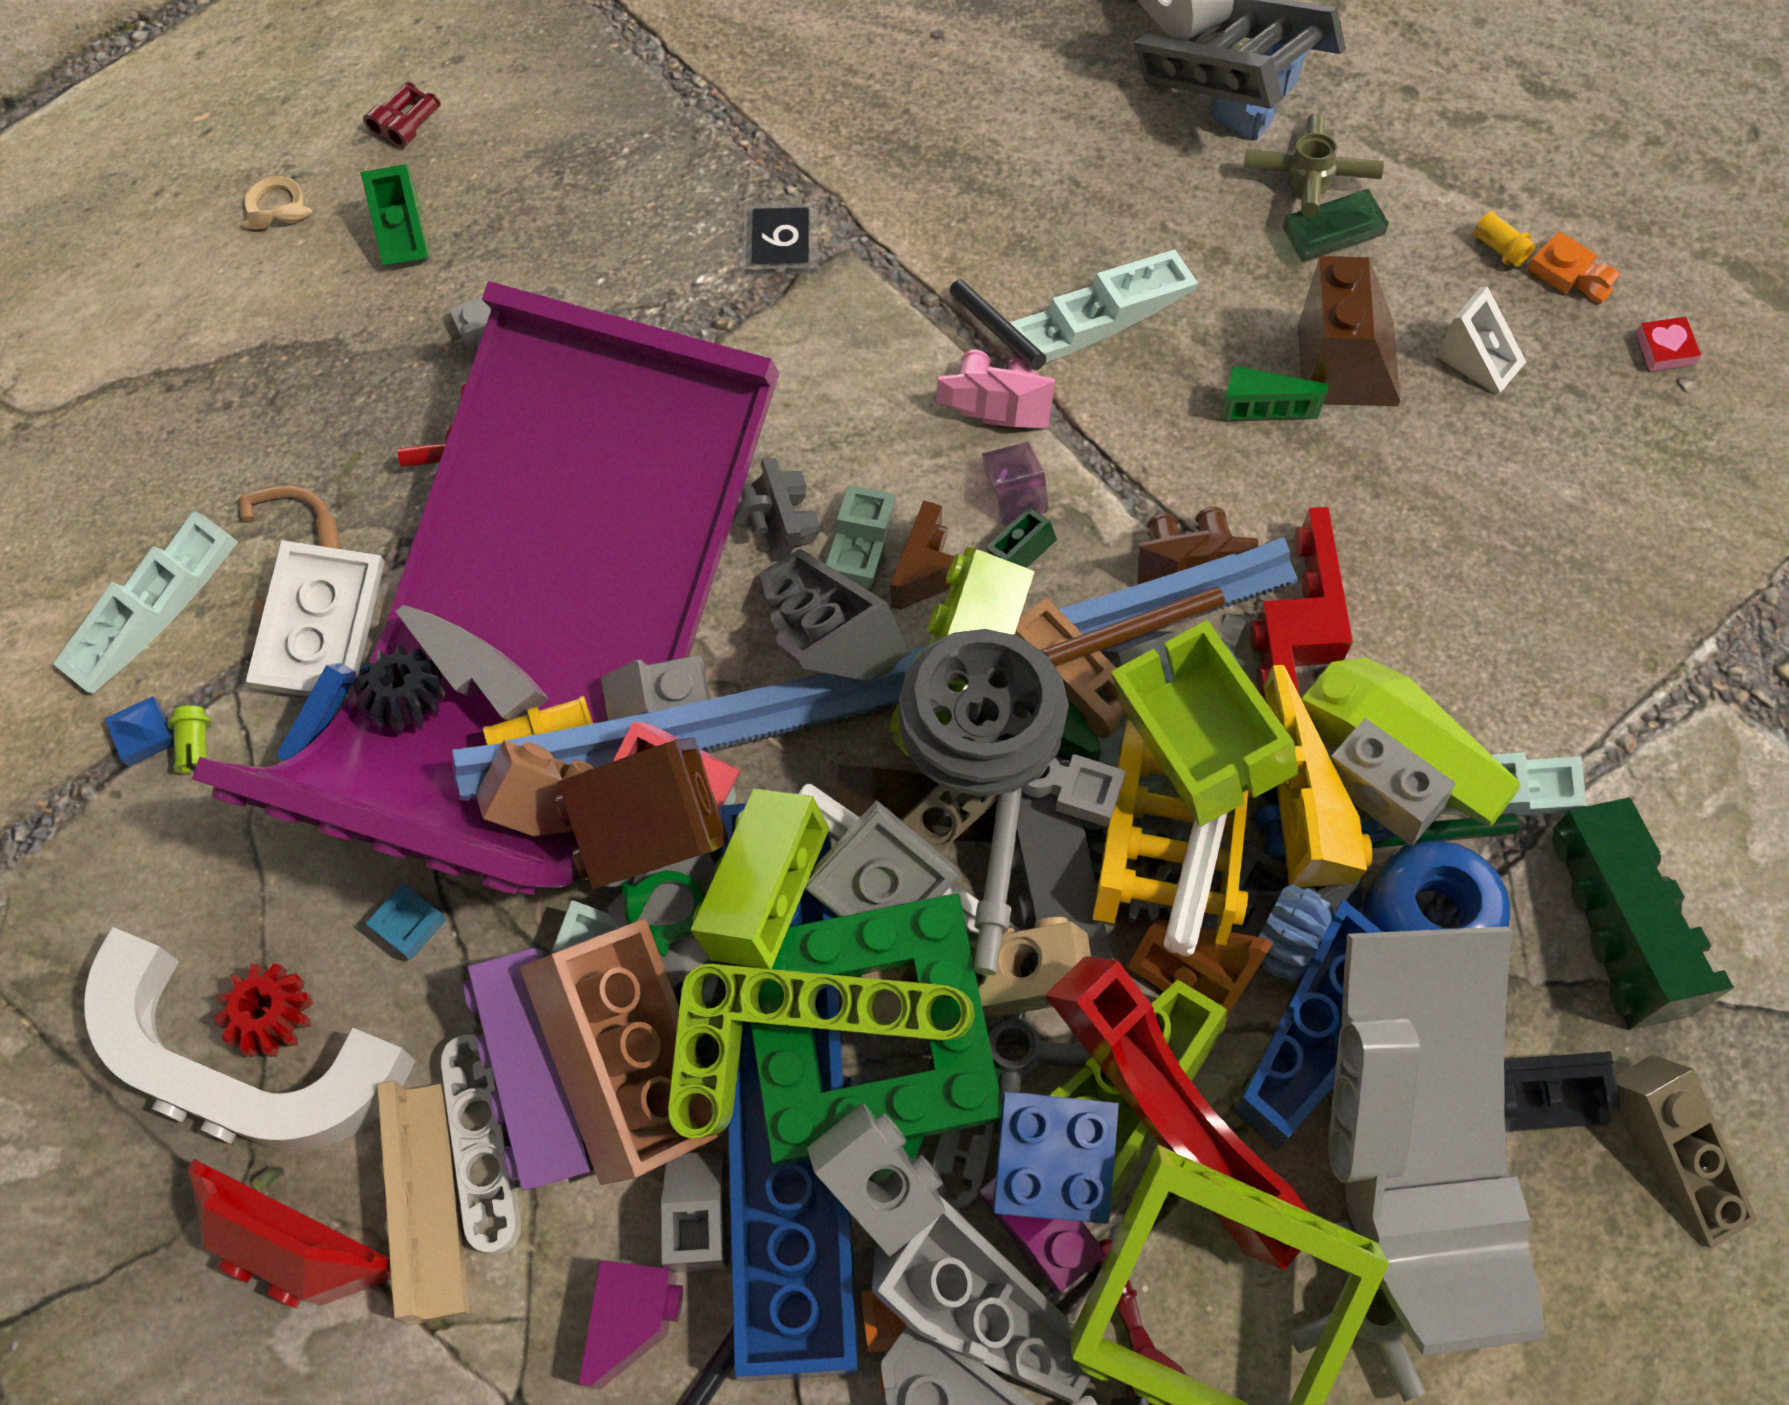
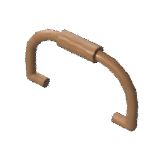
M294 485L278 486L244 494L239 498L241 518L246 523L254 521L253 504L288 497L303 500L315 509L318 516L316 518V526L320 546L341 549L335 517L330 515L325 502L311 490ZM257 599L254 602L259 626L266 599Z

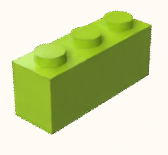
M753 789L745 809L740 811L737 816L735 831L725 854L716 863L714 878L704 901L697 906L694 912L691 932L710 960L772 969L830 829L813 796Z

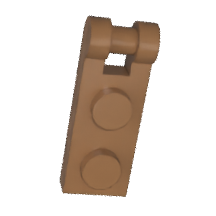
M1046 597L1019 618L1014 635L1042 650L1083 634ZM1100 651L1055 667L1062 676L1067 699L1086 717V722L1095 735L1106 739L1119 729L1120 720L1123 717L1129 718L1119 703L1111 671L1115 670L1116 667ZM1101 689L1110 696L1111 701L1108 704L1097 694Z

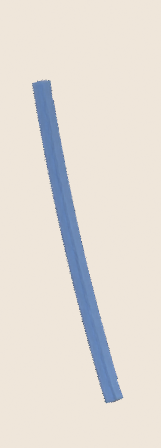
M1284 537L1238 555L1234 553L1152 581L1060 608L1059 610L1082 634H1086L1213 587H1219L1225 596V604L1213 609L1218 611L1219 608L1224 609L1225 606L1230 607L1231 604L1236 605L1237 602L1242 603L1244 600L1248 601L1250 598L1254 599L1262 594L1267 595L1268 592L1273 593L1274 590L1279 591L1280 588L1285 589L1286 586L1291 587L1297 582V576L1290 562V550ZM1207 612L1202 613V614H1199V615H1196V616H1194V617H1199L1200 615H1205ZM925 647L911 650L909 655L896 663L892 671L883 676L874 677L868 682L820 673L700 702L507 741L522 746L523 742H531L548 750L555 759L569 764L573 760H580L595 768L613 762L632 722H648L679 739L695 738L698 748L706 752L710 749H721L723 746L727 748L729 745L734 746L735 744L740 745L742 742L747 743L748 740L753 742L754 739L759 740L761 737L765 739L767 736L772 737L774 734L778 736L780 733H791L792 730L797 731L799 728L804 729L805 727L810 728L812 725H823L824 722H835L837 719L842 720L843 717L848 718L849 716L854 717L856 714H866L868 711H879L880 708L892 707L893 704L897 706L906 671L913 663L916 655L922 652ZM502 743L452 750V775L460 800L469 801L470 798L476 799V793Z

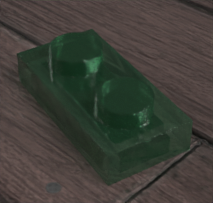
M1365 189L1320 204V211L1314 217H1306L1301 211L1286 215L1282 228L1301 261L1304 262L1385 235L1389 222L1370 190Z

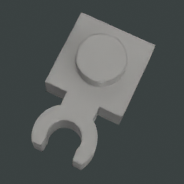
M1073 754L1069 767L1059 765L1058 760L1054 758L1044 771L1047 774L1046 777L1036 779L1022 787V791L1031 797L1042 798L1050 794L1058 796L1055 811L1109 827L1125 779L1126 770Z

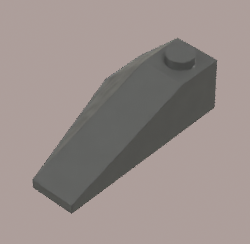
M798 549L760 574L765 598L772 613L770 614L771 622L777 633L775 636L777 645L784 655L803 669L868 682L874 677H880L892 671L898 661L911 653L886 601L804 550Z

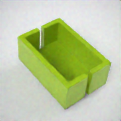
M1208 620L1164 643L1173 681L1166 684L1160 656L1154 648L1111 671L1121 707L1199 827L1244 804L1243 792L1249 790L1255 798L1298 774L1293 739Z

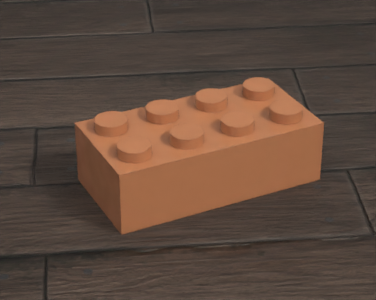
M646 918L519 967L600 1185L637 1178L727 1133L726 1129H724V1131L714 1136L691 1139L681 1136L673 1128L669 1120L668 1106L680 1007ZM699 1094L695 1096L690 1104V1116L698 1126L705 1127L712 1119L713 1105L705 1095Z

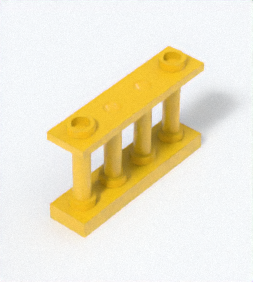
M1126 720L1117 768L1126 770V775L1109 827H1107L1092 918L1093 920L1113 924L1115 923L1119 902L1130 904L1132 898L1173 906L1178 884L1135 876L1136 870L1125 869L1127 859L1137 860V856L1140 855L1183 864L1189 843L1142 834V828L1132 826L1133 817L1143 818L1144 814L1194 822V817L1181 798L1149 793L1147 786L1138 785L1139 777L1149 778L1150 773L1166 776L1149 748L1144 745V740L1132 722ZM1249 790L1242 793L1244 804L1227 812L1224 829H1227L1225 849L1219 848L1214 870L1222 871L1220 892L1209 890L1205 913L1218 915L1215 943L1221 945L1227 944L1233 924H1243L1247 908L1248 892L1239 890L1247 800L1248 797L1254 798Z

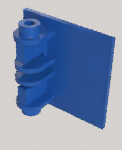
M1004 1091L993 1213L1109 1224L1119 1103Z

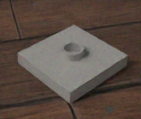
M876 800L813 867L805 889L835 914L842 917L940 897L958 880L960 871L953 863Z

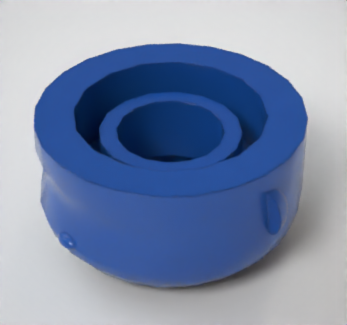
M1427 841L1414 844L1413 846L1408 844L1402 846L1400 851L1386 862L1380 873L1372 881L1364 900L1363 916L1382 932L1449 929L1441 928L1430 922L1420 912L1416 902V894L1428 890L1440 892L1448 896L1456 904L1460 914L1457 929L1509 928L1510 902L1507 889L1500 875L1478 853L1460 844L1451 842Z

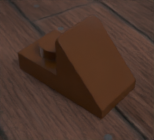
M923 500L890 583L891 607L901 610L951 588V585L946 583V577L955 556L942 552L948 534V527L942 525V505Z

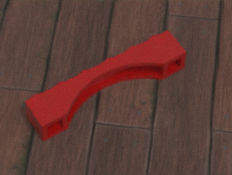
M1084 956L1044 995L1162 1147L1310 1212L1291 1186L1240 1140L1199 1093L1166 1043L1157 1023L1152 1004L1118 960ZM1212 1211L1242 1251L1249 1257L1285 1270L1301 1252L1299 1249Z

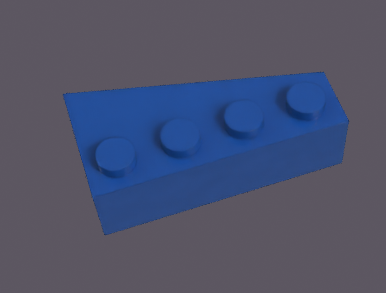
M1342 899L1334 911L1332 920L1304 974L1299 979L1233 1111L1275 1150L1281 1147L1334 1086L1339 1035L1342 1028L1347 934L1382 932L1344 899Z

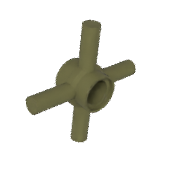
M1315 113L1308 117L1306 134L1297 140L1295 151L1285 153L1246 149L1243 168L1290 172V186L1293 190L1302 194L1301 213L1306 217H1314L1320 211V196L1329 189L1331 179L1334 176L1381 180L1384 161L1336 157L1337 143L1332 137L1324 134V116Z

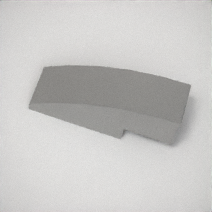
M402 605L395 611L455 691L471 698L482 691L500 716L506 720L527 715V709L535 706L539 708L549 700L548 696L525 671L504 653L478 636L438 616L406 605Z

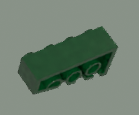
M1631 797L1568 810L1552 828L1554 831L1552 835L1553 847L1557 857L1567 865L1572 879L1571 893L1573 901L1578 910L1585 913L1592 931L1590 943L1593 954L1600 963H1604L1611 982L1610 997L1616 1012L1624 1016L1628 1029L1633 1030L1691 1017L1734 989L1726 971L1713 972L1703 952L1709 951L1711 944L1702 927L1690 928L1681 913L1682 902L1685 896L1675 879L1672 880L1668 876H1661L1657 868L1661 862V852Z

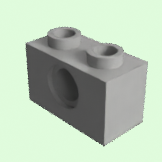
M1366 718L1331 756V761L1352 803L1410 846L1414 845L1444 810L1456 784Z
M862 1102L807 1147L814 1173L885 1253L891 1257L946 1212L937 1188L943 1182L931 1164L922 1155L913 1160L901 1147L907 1141L887 1114L883 1113L880 1117L876 1118ZM886 1168L893 1170L892 1174L883 1181L872 1182L868 1180L877 1170Z

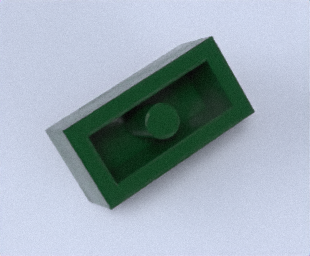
M1028 507L985 548L991 555L1028 568L1057 541V537L1050 520Z

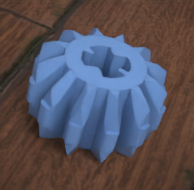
M1294 884L1283 888L1259 937L1273 942V945L1260 964L1264 971L1277 978L1280 976L1291 982L1301 978L1334 915L1333 904L1320 898V894L1308 888L1302 889Z

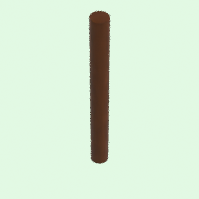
M1213 587L1044 648L1041 651L1057 667L1221 607L1225 604V596L1219 587Z

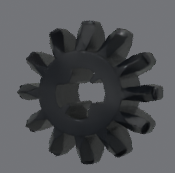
M399 644L394 654L388 656L378 649L376 663L361 662L360 672L362 676L353 679V689L358 700L356 704L360 714L365 719H371L373 726L379 732L392 726L393 731L401 735L405 726L410 724L422 730V718L424 716L438 717V703L445 700L446 693L443 681H441L442 674L432 660H428L426 654L420 648L407 654V651Z

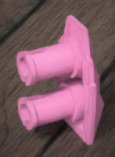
M970 350L961 358L959 375L938 376L936 403L961 411L962 416L980 419L982 424L1031 428H1048L1055 379L1037 375V370L1031 369L1018 356L1009 361V368L1006 370L990 367L991 360L983 351Z

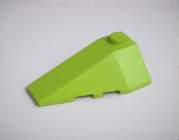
M1360 657L1331 662L1302 698V702L1322 742L1338 749L1366 718L1456 783L1446 805L1489 827H1492L1521 788L1520 781L1410 677L1372 659Z

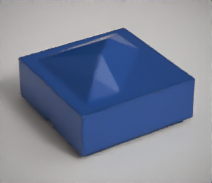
M154 696L105 718L119 756L128 767L174 746V736L168 728L163 709Z

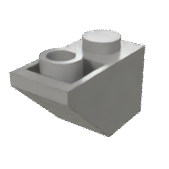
M724 1151L685 1153L666 1163L661 1198L662 1265L665 1268L671 1269L674 1273L728 1269Z

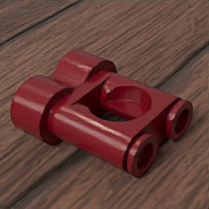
M407 81L383 105L376 104L363 116L365 126L374 135L386 137L396 147L405 148L417 136L416 129L441 106V103L433 93L427 92L425 94L419 91L412 82ZM415 104L406 114L400 112L406 105Z

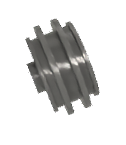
M984 628L954 632L925 647L906 671L899 697L900 709L898 720L903 747L921 773L948 790L984 797L1012 793L1041 777L1059 752L1069 704L1062 676L1043 651L1017 635ZM967 684V688L961 692L951 690L959 685ZM990 684H993V685H996V686H1000V687H1002V688H1000V689L994 688V687H992ZM1025 705L1031 717L1028 719L1017 717L1014 714V708ZM944 712L950 716L951 721L943 725L935 713Z

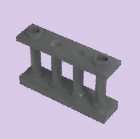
M1234 0L1232 13L1226 21L1186 41L1146 33L1134 42L1145 82L1271 109L1283 99L1278 73L1309 49L1341 54L1346 50L1337 7L1293 0ZM1213 32L1220 33L1207 44L1199 43ZM1244 37L1251 38L1250 41L1238 50L1230 49ZM1276 43L1285 44L1271 56L1262 55Z

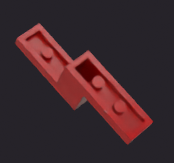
M1329 507L1309 508L1302 527H1297L1295 530L1296 554L1298 557H1304L1306 572L1303 573L1302 577L1304 598L1263 601L1257 620L1250 622L1251 648L1253 651H1260L1262 666L1257 669V689L1262 697H1265L1264 682L1273 665L1285 666L1299 694L1295 671L1296 666L1331 664V662L1345 660L1353 643Z

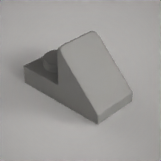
M699 655L647 665L642 660H635L601 677L608 721L710 699L703 658Z

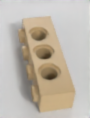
M1065 917L1040 919L1034 923L1035 928L1015 932V929L1008 928V932L1003 933L1001 937L997 973L995 975H984L983 979L978 983L985 1019L1053 1007L1044 995L1084 956L1091 957L1088 933L1073 922H1068V919ZM978 939L969 941L974 964ZM1037 953L1038 965L1036 970L1031 975L1022 978L1021 965L1023 960L1028 955ZM915 964L862 975V978L919 983ZM893 991L883 992L875 999L873 1014L881 1024L889 1025L900 1016L902 1010L901 1001Z

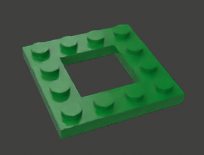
M959 893L788 928L772 966L773 970L853 977L915 964L919 983L946 985L961 990L970 998L974 1006L975 1017L970 1030L966 1035L957 1040L929 1039L935 1070L827 1092L822 1090L812 1028L751 1022L771 1158L775 1166L811 1160L807 1147L862 1102L876 1118L880 1117L883 1113L887 1114L906 1140L1001 1121L1002 1101ZM777 981L766 983L759 994V1003L766 1013L771 1014L782 1006L784 1001L782 986ZM942 997L933 1004L931 1019L938 1029L943 1031L950 1030L960 1021L961 1007L953 997Z

